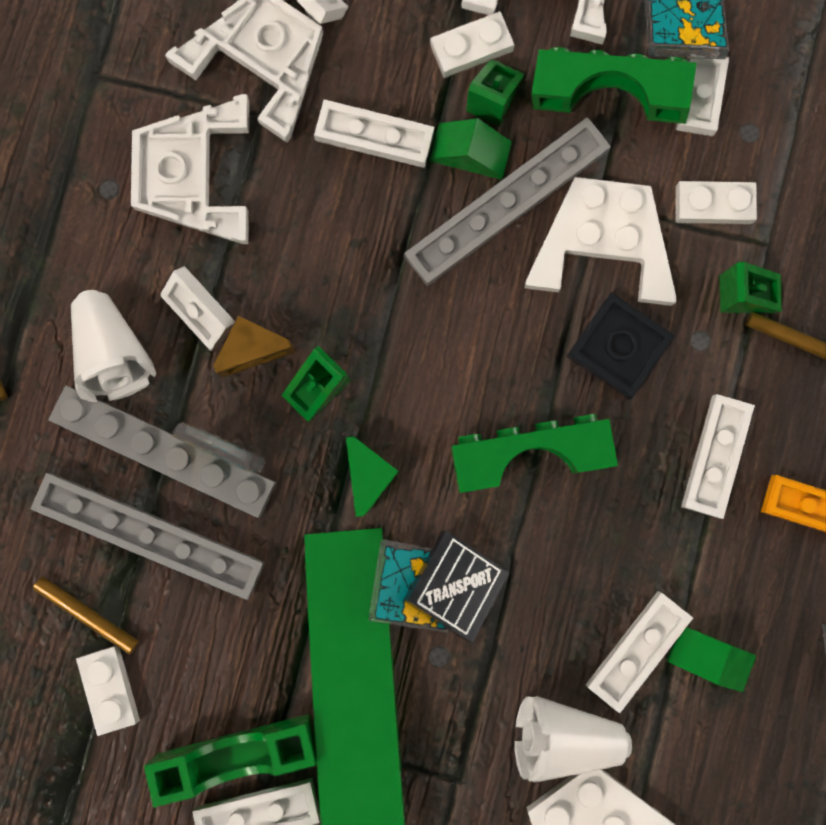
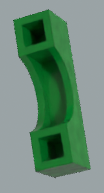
M553 47L549 50L539 49L532 88L533 109L571 113L578 101L586 94L601 88H618L629 92L640 102L647 120L686 124L691 106L697 63L688 62L680 57L660 60L648 59L642 54H629L626 57L613 56L600 50L578 53L570 52L562 47Z
M597 414L574 417V425L559 427L558 420L535 424V432L520 434V428L513 427L496 431L497 438L482 440L481 434L458 437L459 445L451 446L458 493L499 487L507 464L517 454L526 450L540 449L557 455L566 463L572 474L618 466L610 420L598 421Z
M310 713L157 753L144 766L153 808L193 798L211 787L236 778L261 773L277 776L315 766L317 758L315 728Z

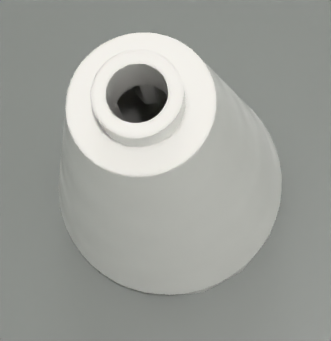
M97 290L81 292L71 303L74 385L78 396L89 402H97V395H108L109 401L133 395L150 384L147 377L150 374L154 377L156 375L152 360L106 293Z
M538 696L526 697L520 705L515 727L523 728L522 741H515V756L520 776L523 779L540 782L621 766L631 754V736L620 723Z

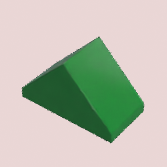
M491 58L470 84L466 112L500 127L525 74Z
M478 118L439 123L429 161L502 180L512 141Z
M738 262L720 275V313L782 312L781 274L747 262Z
M318 346L311 352L281 396L309 422L351 380Z
M346 437L356 517L366 516L398 475L399 471L355 437Z
M686 627L672 645L667 662L716 685L743 692L757 655Z

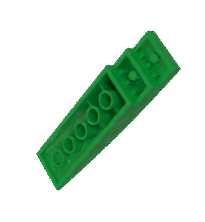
M382 528L304 534L321 825H405L390 621L375 618L379 589L383 588L380 586L385 560L383 556Z

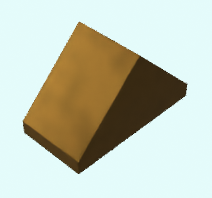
M238 316L213 366L215 372L224 378L296 352L288 339Z

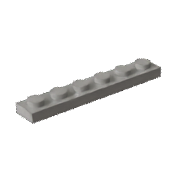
M588 117L406 251L404 253L405 259L428 287L608 153L611 148L610 144Z
M67 385L64 386L48 419L59 426L257 518H261L277 482L251 470L241 469L179 440L182 438L98 399L97 402L83 400L78 396L76 389Z
M53 473L45 474L30 508L35 512L246 600L251 598L265 564L262 560Z

